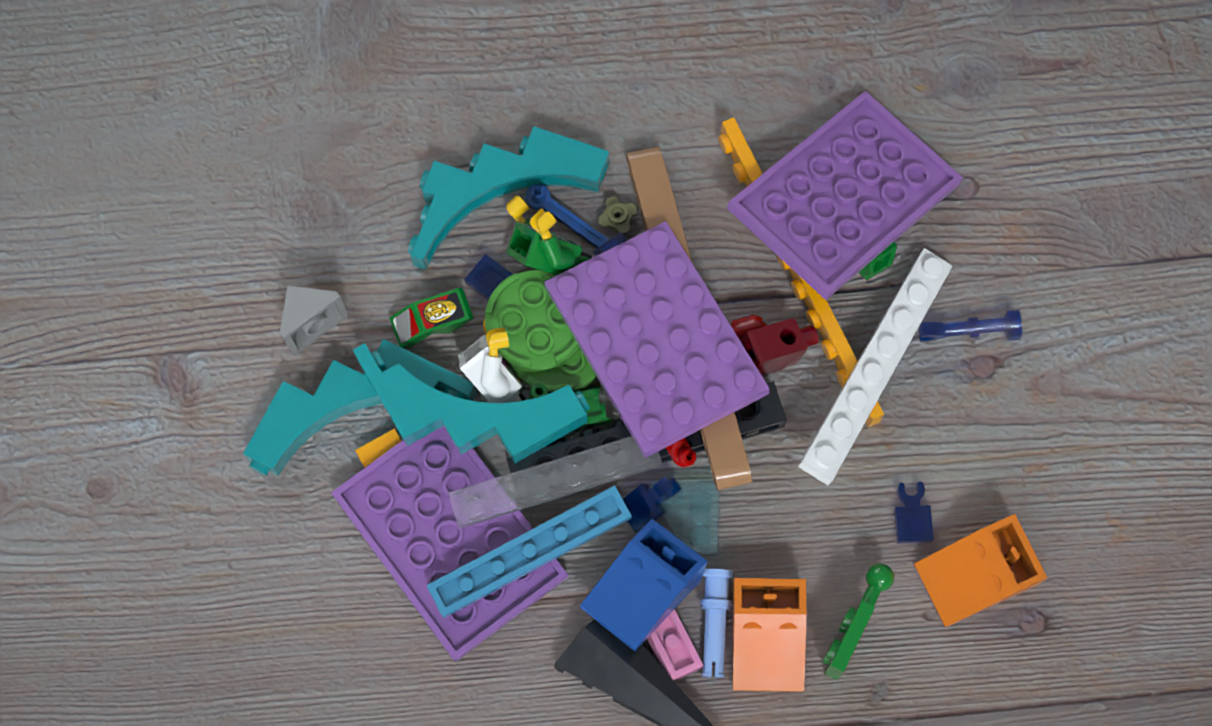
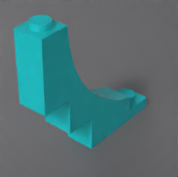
M383 339L377 350L387 367L381 372L399 363L410 374L439 391L441 389L444 390L443 393L473 401L478 392L471 381ZM333 360L314 396L283 381L243 452V455L250 462L248 467L264 476H267L269 472L279 476L296 451L323 427L354 411L383 404L366 374L363 375Z
M365 343L353 349L358 362L407 446L444 426L462 455L498 434L514 463H517L588 422L586 411L590 409L582 393L580 391L574 393L570 385L553 393L519 402H476L443 393L425 384L410 374L399 363L381 372L387 368L378 351L375 350L370 353Z

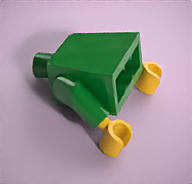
M516 195L507 203L506 210L516 221L506 250V254L525 266L559 275L592 258L591 255L581 252L582 246L565 237L556 235L554 232H549V229L556 223V219L550 212H545L541 208L531 219H524L522 215L530 208L521 197Z

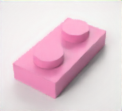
M674 609L647 640L660 666L674 681H677L700 670L704 665Z

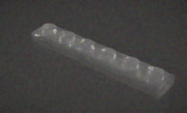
M631 436L449 492L448 495L458 528L460 529L662 466L659 452L644 458Z

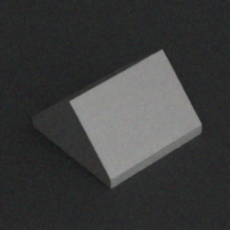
M287 286L279 333L291 353L295 356L346 319L349 314L336 291Z

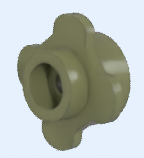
M609 197L605 202L606 209L604 214L599 216V224L603 228L608 227L612 231L626 234L630 231L632 217L637 214V207L633 203H622L617 197ZM620 213L621 217L616 218L615 214Z

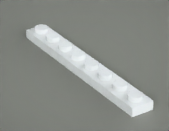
M925 248L918 254L800 461L799 468L826 485L833 481L952 268L951 264Z

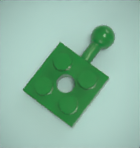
M877 563L868 569L866 573L868 587L859 606L856 609L850 606L838 631L844 633L841 640L834 639L823 659V663L828 665L824 674L835 680H838L844 673L875 609L874 606L880 592L888 590L894 583V572L886 564Z

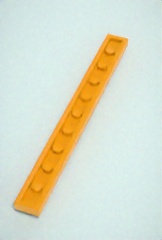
M735 118L723 121L721 132L718 136L719 144L725 154L730 153L735 163L732 165L738 182H744L747 187L763 173ZM776 255L781 268L784 271L789 270L794 280L791 281L793 292L798 300H804L808 311H806L808 322L819 330L823 338L821 346L828 360H834L839 370L836 371V376L843 388L857 363V359L827 300ZM878 401L865 422L868 428L880 423L884 416Z

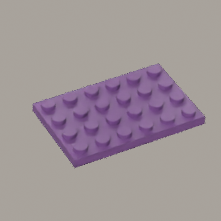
M864 91L731 199L727 209L817 293L827 300L956 189L962 182L963 177L869 93Z
M666 221L544 282L545 289L644 458L769 394L770 388Z
M444 426L409 446L402 440L331 492L455 662L569 578L567 572L555 559L443 619L426 585L533 529L474 449L461 455Z

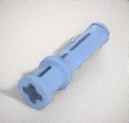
M705 569L703 573L705 577V595L700 600V605L706 611L704 666L701 677L711 678L712 663L715 664L714 678H724L726 611H730V607H732V601L729 600V581L734 574L731 570Z

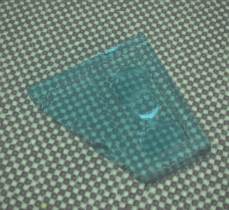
M652 483V490L663 509V513L674 535L698 554H719L720 491L716 490L715 484Z

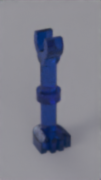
M1019 309L1007 310L1004 318L978 320L977 317H970L964 322H923L919 328L920 342H930L960 335H969L970 338L979 337L980 333L1001 331L1005 332L1006 338L1009 341L1020 340L1022 336L1021 314Z

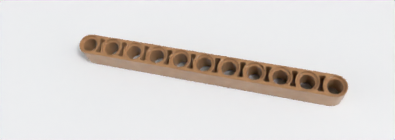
M655 146L626 153L628 169L645 231L666 221L692 262L660 147ZM733 412L701 429L700 433L716 490L720 491L752 483L750 466L735 413Z

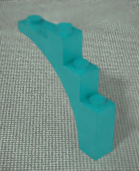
M533 126L530 136L525 135L521 141L519 155L484 143L480 154L475 152L469 167L470 172L434 161L430 171L425 170L420 181V189H422L424 200L431 205L426 204L420 218V223L423 224L419 235H413L408 247V253L411 254L413 266L427 270L437 248L452 229L474 210L497 197L521 189H528L535 184L576 187L599 193L610 164L609 151Z

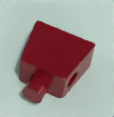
M791 318L747 331L740 342L761 376L764 377L798 363L808 350V347L819 343V336L812 324L799 328L797 321Z

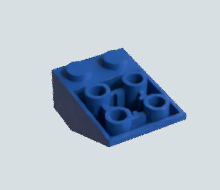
M651 519L627 544L582 602L580 608L636 651L700 583L708 561L654 519Z

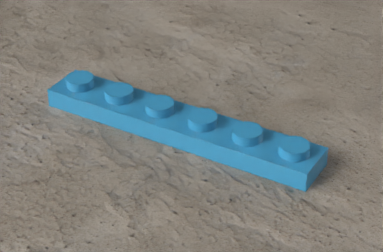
M613 486L426 586L444 619L632 519V516L617 488Z

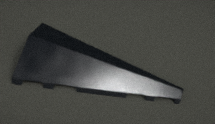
M595 619L581 630L555 662L554 668L561 673L566 671L581 679L582 684L590 689L593 686L612 696L614 702L658 726H713L643 645L634 651Z

